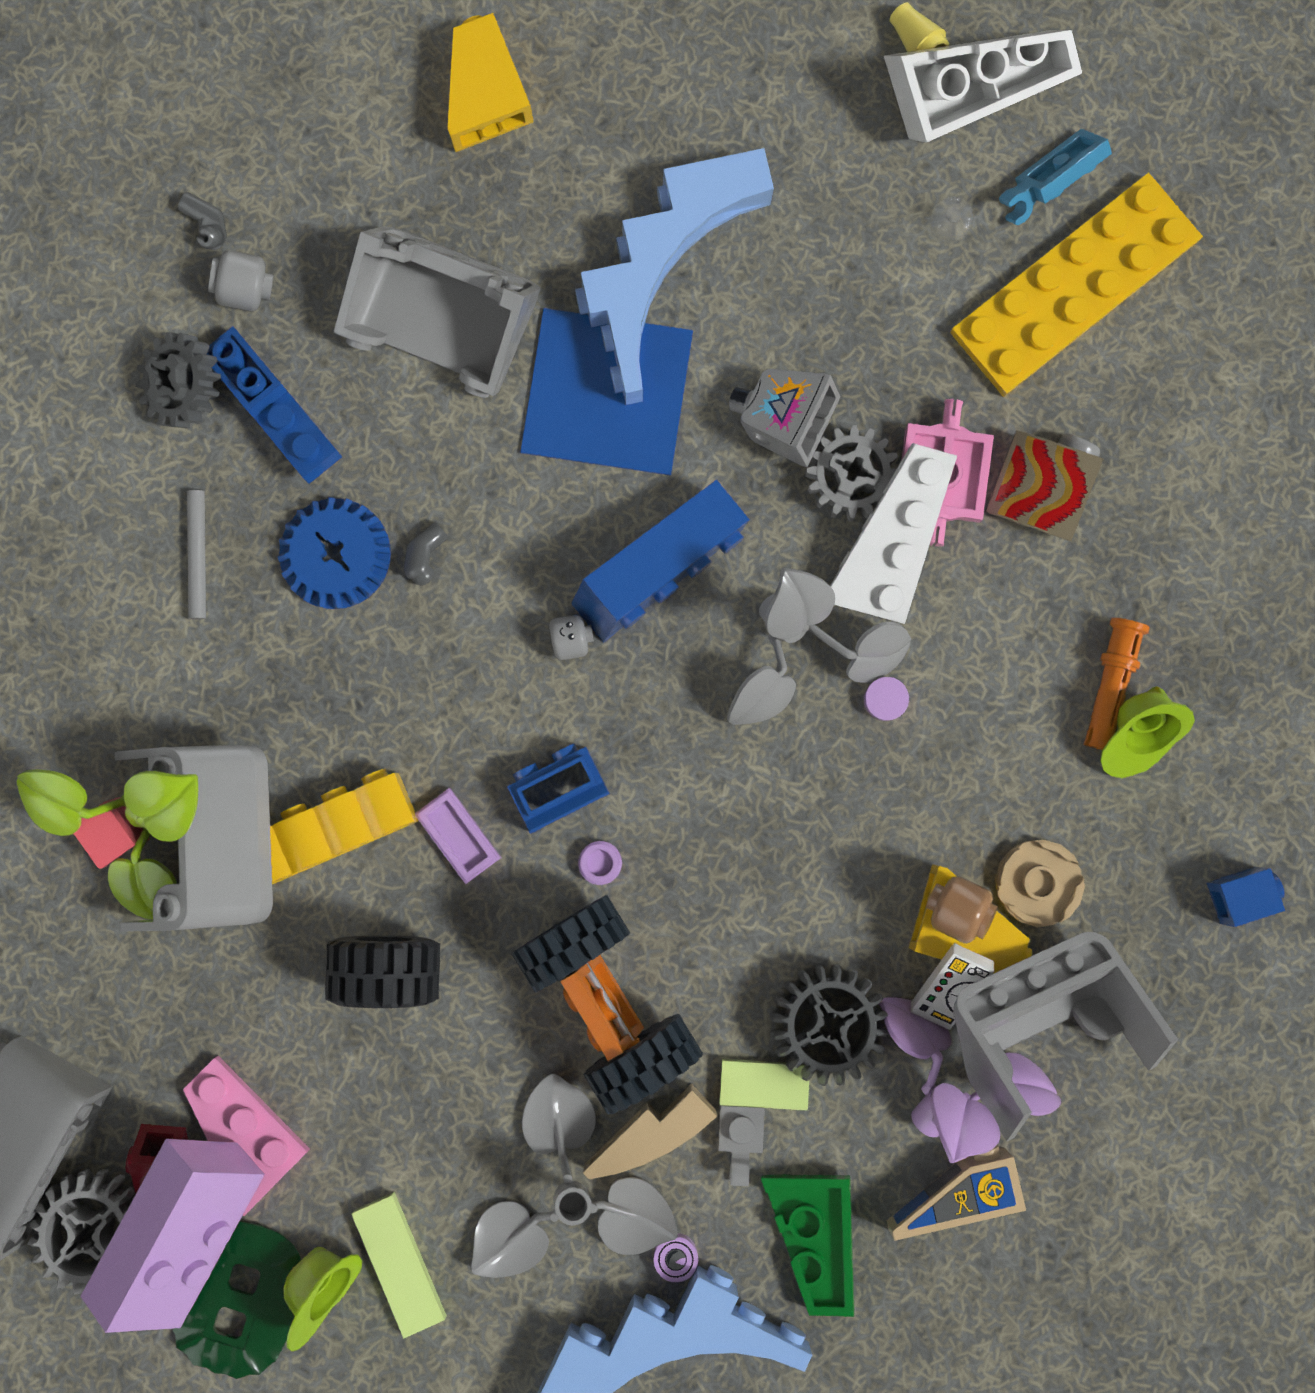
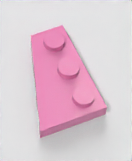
M219 1055L183 1089L207 1141L238 1143L265 1174L243 1213V1216H245L310 1148Z

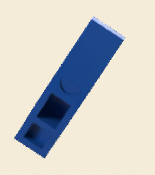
M234 326L209 345L206 355L215 356L218 360L212 369L216 373L221 374V380L308 484L342 458L341 454Z

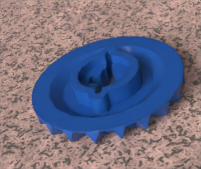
M328 497L325 500L312 501L304 509L297 510L293 519L285 524V531L279 539L280 549L277 556L282 576L290 589L301 599L321 608L343 609L363 602L380 587L389 569L391 547L385 527L368 508L347 498L337 499ZM319 535L334 546L343 544L344 547L341 549L340 554L343 557L342 560L349 567V571L342 564L332 559L327 562L324 561L323 558L327 555V550L319 539Z

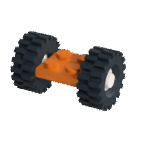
M605 895L541 933L511 954L534 993L564 978L560 982L564 987L563 995L568 1006L574 1012H579L588 1027L587 1036L592 1046L597 1051H602L605 1055L598 1059L594 1065L590 1066L583 1075L607 1114H615L617 1111L627 1109L631 1104L635 1105L649 1094L652 1095L659 1091V1088L665 1084L674 1081L675 1077L690 1069L689 1066L694 1065L699 1060L698 1058L702 1057L703 1052L680 1014H675L672 1017L669 1016L643 1030L644 1026L601 957L603 952L609 950L630 934L608 895Z

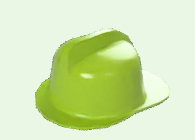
M1158 686L1129 698L1119 708L1117 716L1118 731L1110 738L1102 750L1100 758L1102 769L1110 776L1117 778H1126L1147 771L1191 730L1195 721L1193 711L1186 705L1173 702L1165 691Z
M316 1247L290 1271L284 1285V1300L295 1316L287 1336V1348L290 1351L299 1350L317 1331L331 1309L344 1297L362 1268V1259L358 1254L341 1258L323 1247Z

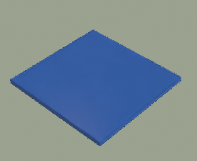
M543 308L520 453L671 476L693 330L645 323L641 335L639 357L643 401L626 405L623 392L615 393L610 367L617 366L614 351L606 352L601 332V326L604 325L591 327L588 314L580 315V313Z

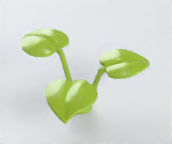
M41 769L26 770L17 776V787L27 814L38 827L54 835L65 836L75 833L81 826V817L89 819L121 806L126 807L125 816L133 826L143 827V831L131 852V860L118 858L110 864L108 870L109 887L115 898L127 910L142 918L153 919V901L157 891L165 885L177 884L172 872L159 861L154 859L141 860V851L150 834L160 841L171 842L182 838L189 831L198 805V776L196 774H169L159 771L139 772L127 781L124 795L121 798L95 808L87 809L83 808L87 802V793L71 777L59 772Z

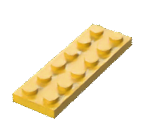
M1148 172L953 327L950 334L1000 394L1005 397L1198 243L1203 236Z

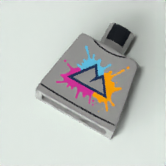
M767 369L762 372L754 390L740 386L735 387L730 396L729 407L731 411L742 414L741 424L753 442L801 466L808 467L841 396L831 375Z

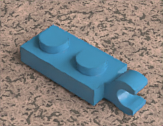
M1080 129L1015 178L1017 186L1006 190L999 197L1000 203L1008 207L1016 204L1014 210L1005 216L1006 220L1015 225L1024 223L1030 217L1033 205L1037 200L1046 204L1048 201L1061 195L1064 189L1080 177L1093 171L1100 162L1112 154L1108 139Z

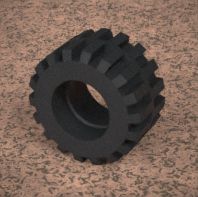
M351 936L337 938L327 943L326 1000L339 1006L354 1008H407L427 1005L439 999L440 943L430 938L414 936Z

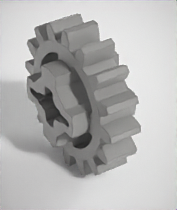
M852 425L848 436H844L843 432L836 428L832 433V442L825 437L821 438L818 446L822 453L815 451L811 462L816 466L808 467L805 471V477L815 479V482L808 487L807 491L809 494L820 493L821 498L816 506L820 509L830 504L832 506V518H835L842 510L846 511L849 522L854 520L857 511H861L862 515L867 519L870 513H873L872 505L877 507L884 495L883 491L896 469L890 468V465L896 461L898 455L897 453L886 454L884 449L889 441L885 438L878 443L874 442V430L871 428L865 436H859L857 425ZM855 447L854 451L844 455L835 452L842 448ZM870 454L876 460L880 472L873 469L869 458ZM851 465L859 468L858 476L854 482L846 479L848 475L846 470ZM824 472L825 475L832 477L837 489L835 494L828 487ZM861 491L868 494L870 492L873 493L862 500H850L851 495Z

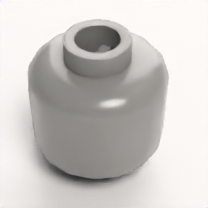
M226 250L221 254L220 259L213 258L208 292L215 293L216 302L221 306L254 312L259 308L261 299L270 300L274 275L265 273L266 264L262 257Z

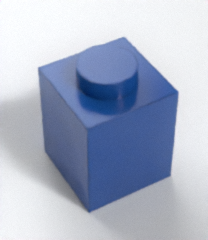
M1253 867L1206 883L1218 919L1222 925L1237 927L1285 911L1282 898L1285 896L1284 888L1279 877L1272 873L1271 868Z

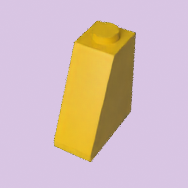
M493 13L485 16L476 15L469 17L460 26L453 28L447 129L454 150L458 152L534 122L531 105Z
M932 864L909 949L942 960L953 943H956L993 960V974L1032 956V949L1028 948L1030 939L998 911H996L983 940L976 937L971 943L966 944L935 930L931 924L933 911L926 908L928 899L937 883L945 887L947 882L956 875L948 868Z

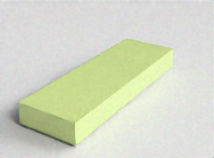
M395 1192L355 1209L351 1213L403 1339L444 1321L447 1315Z

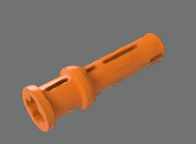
M1111 618L1109 625L1113 627L1109 645L1107 652L1102 653L1100 657L1101 665L1104 666L1102 680L1083 745L1103 750L1107 742L1115 734L1119 708L1124 703L1131 674L1136 673V670L1140 668L1141 663L1137 660L1143 635L1149 634L1150 627L1146 624L1123 618Z

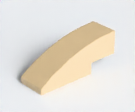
M692 1084L661 1114L647 1102L585 1163L583 1174L589 1180L615 1175L645 1165L670 1153L694 1137L717 1117L716 1109Z

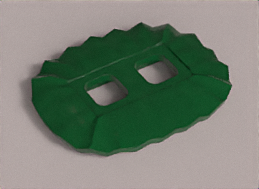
M238 1222L181 1328L172 1329L175 1334L176 1348L185 1353L194 1366L204 1367L215 1374H226L238 1379L248 1375H260L266 1368L276 1362L287 1341L288 1332L295 1317L284 1300L286 1278L293 1267L301 1261L299 1252L294 1245L283 1235L266 1227ZM242 1264L257 1269L260 1272V1279L254 1293H247L230 1286L229 1280L234 1265ZM226 1307L245 1314L246 1322L241 1336L235 1337L219 1332L216 1329L215 1323L221 1308Z

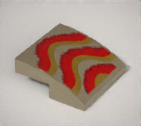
M1016 430L985 512L1071 542L1104 459Z

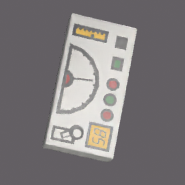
M953 943L911 1001V1013L950 1030L956 1023L953 1007L959 993L966 986L992 975L994 972V961Z

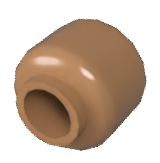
M955 876L947 882L945 887L938 883L935 885L926 908L933 911L931 924L935 930L967 944L975 940L976 937L984 939L998 906L992 904V893L988 889L962 877Z

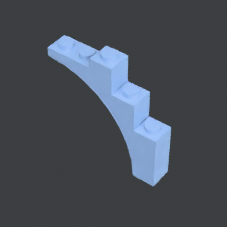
M764 148L663 169V185L657 186V196L661 212L622 220L623 236L616 237L621 264L581 272L582 287L575 289L580 315L588 313L591 327L604 325L601 326L605 350L606 352L614 351L617 366L610 367L615 393L623 392L626 405L643 401L639 363L641 335L649 307L665 276L681 256L708 232L740 214L771 204L774 187Z
M697 1265L674 1314L669 1312L670 1306L662 1299L650 1294H646L643 1299L634 1294L611 1342L605 1340L606 1335L604 1332L591 1324L583 1323L579 1327L571 1323L537 1393H613L632 1378L657 1366L700 1354L738 1353L768 1358L805 1372L812 1357L809 1341L805 1340L806 1334L796 1326L782 1322L779 1327L765 1320L766 1314L750 1303L742 1302L740 1307L735 1305L739 1298L737 1285L732 1283L734 1278L728 1272L713 1265H710L708 1270Z

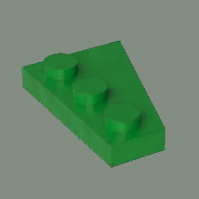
M762 1175L761 1181L765 1192L769 1196L775 1213L774 1218L786 1244L791 1259L790 1263L809 1316L854 1317L850 1175Z

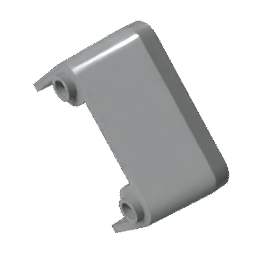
M255 745L160 747L115 752V761H148V771H159L169 774H196L198 776V805L189 831L182 838L178 839L179 884L165 885L157 891L153 901V919L121 922L120 932L172 931L261 923L266 920L273 906L268 763L264 752Z
M1084 932L966 986L959 993L953 1007L967 1077L982 1103L993 1114L1006 1142L1015 1138L1032 1111L1012 1081L1013 1067L1003 1050L1072 1017L1075 1018L1087 1035L1095 1039L1107 1040L1123 1033L1148 1071L1155 1068L1178 1041V1038L1112 943L1103 935L1095 932Z

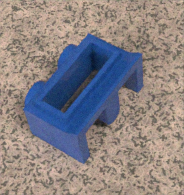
M575 743L551 755L554 763L540 770L536 763L512 774L516 782L507 786L530 834L600 798L610 795L587 747L578 750ZM579 762L582 763L590 779L589 782L531 810L522 791Z

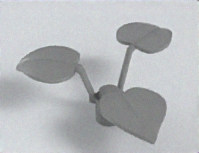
M782 568L775 594L767 597L759 608V615L765 622L766 630L769 632L768 640L774 648L777 668L775 670L773 667L763 666L746 678L729 707L727 721L733 725L762 722L776 716L787 707L794 695L796 683L791 676L784 675L787 671V665L781 641L794 643L800 640L806 631L809 630L847 659H852L846 669V674L851 680L868 683L882 678L894 670L906 655L912 639L908 631L901 624L882 622L868 629L859 638L855 650L847 649L815 625L825 620L831 613L835 604L833 589L827 582L816 575L801 570Z
M555 1073L547 1075L536 1085L526 1102L522 1117L524 1138L535 1153L543 1155L558 1150L564 1183L559 1185L554 1193L553 1204L555 1209L536 1213L530 1218L527 1208L517 1201H500L487 1208L478 1220L474 1234L471 1270L475 1275L501 1278L530 1270L542 1260L549 1246L547 1233L540 1226L536 1225L538 1222L546 1220L555 1222L559 1219L564 1224L575 1226L583 1223L590 1213H596L598 1209L604 1210L600 1214L597 1223L599 1235L604 1244L618 1254L636 1255L644 1253L660 1244L673 1241L678 1236L676 1222L668 1203L660 1192L647 1181L636 1177L617 1179L609 1188L608 1202L604 1200L591 1202L586 1187L572 1180L566 1148H579L590 1139L595 1129L596 1116L589 1098L577 1087Z

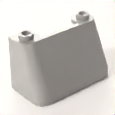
M382 226L360 232L333 333L346 337V343L357 349L368 351L371 350L372 345L378 346L385 343L460 373L458 379L465 384V391L478 397L487 398L489 395L494 396L500 391L535 307L541 287L528 279L409 232Z
M23 1036L11 1040L8 1044L0 1043V1261L27 1243L34 1230L28 1225L30 1220L38 1214L35 1208L75 1135L87 1126L89 1121L86 1118L93 1108L92 1103L101 1107L113 1087Z

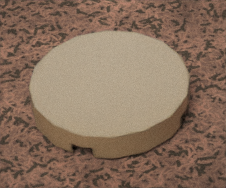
M1047 840L1024 841L1010 849L999 863L995 877L997 897L1005 911L1019 922L1035 927L1054 925L1068 919L1080 905L1085 889L1084 876L1081 874L1076 857L1061 844Z

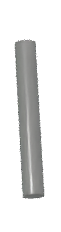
M188 490V619L200 620L206 619L205 491Z

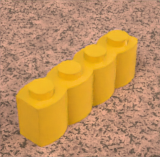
M384 768L362 777L363 786L347 792L346 787L342 786L322 794L321 799L323 803L307 810L305 803L281 812L282 821L270 826L272 885L418 822L419 820L415 816L416 812L400 774L392 773L388 775Z

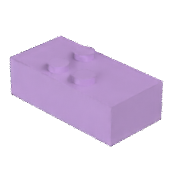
M178 1139L165 1140L80 1296L105 1333L181 1328L265 1175L238 1143Z

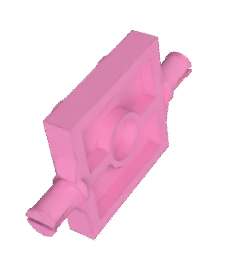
M954 399L945 400L942 424L925 426L908 423L905 429L902 459L912 443L957 455L932 535L931 546L934 543L935 546H944L946 522L963 520L980 523L984 515L994 435L974 433L959 426L963 401L958 399L955 403Z

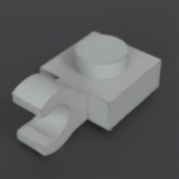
M720 1105L718 1151L731 1152L729 1181H731L730 1185L749 1186V1153H763L765 1108Z

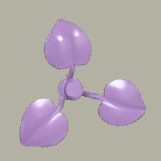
M883 998L879 1005L888 1014L884 1022L894 1042L905 1053L919 1059L932 1057L933 1060L927 1082L921 1088L926 1096L914 1108L911 1114L916 1128L929 1137H940L950 1163H956L967 1157L991 1151L999 1143L1000 1130L990 1110L984 1104L978 1102L980 1099L976 1092L971 1095L962 1093L958 1088L947 1083L935 1085L943 1061L940 1051L948 1049L952 1044L948 1029L911 1013V1000ZM1005 1053L1013 1067L1012 1081L1032 1111L1031 1115L1043 1116L1054 1112L1061 1105V1099L1046 1074L1036 1064L1021 1054Z

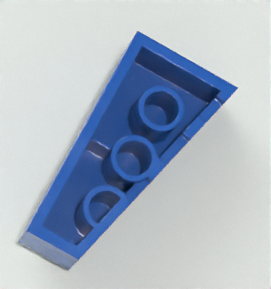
M715 480L585 577L571 604L586 623L591 625L592 630L604 643L621 628L628 629L646 614L644 610L652 603L657 601L660 604L669 598L679 588L677 583L687 575L693 579L712 563L709 557L719 549L725 554L740 543L744 538L740 532L750 519L718 480Z

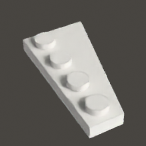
M915 443L911 444L883 491L884 495L874 512L870 513L862 527L861 534L851 551L847 552L839 566L838 573L830 584L835 593L834 605L905 624L957 455Z

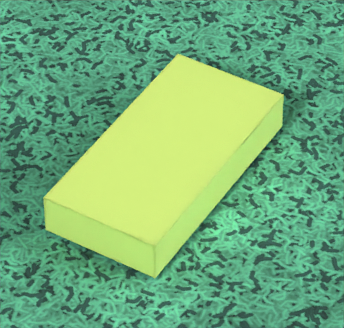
M721 1059L719 1104L721 1106L808 1110L809 1081H805L800 1077L804 1064L790 1071L786 1067L787 1063Z

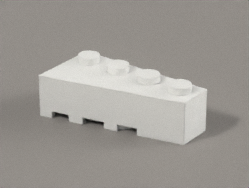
M1049 30L884 56L909 140L929 142L1082 74L1072 30Z

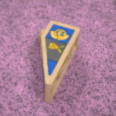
M996 1145L987 1153L970 1156L953 1164L887 1220L888 1230L894 1241L1026 1211L1014 1157L1006 1148L999 1149V1146Z

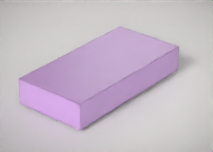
M448 788L415 813L416 818L465 884L502 858L451 788Z

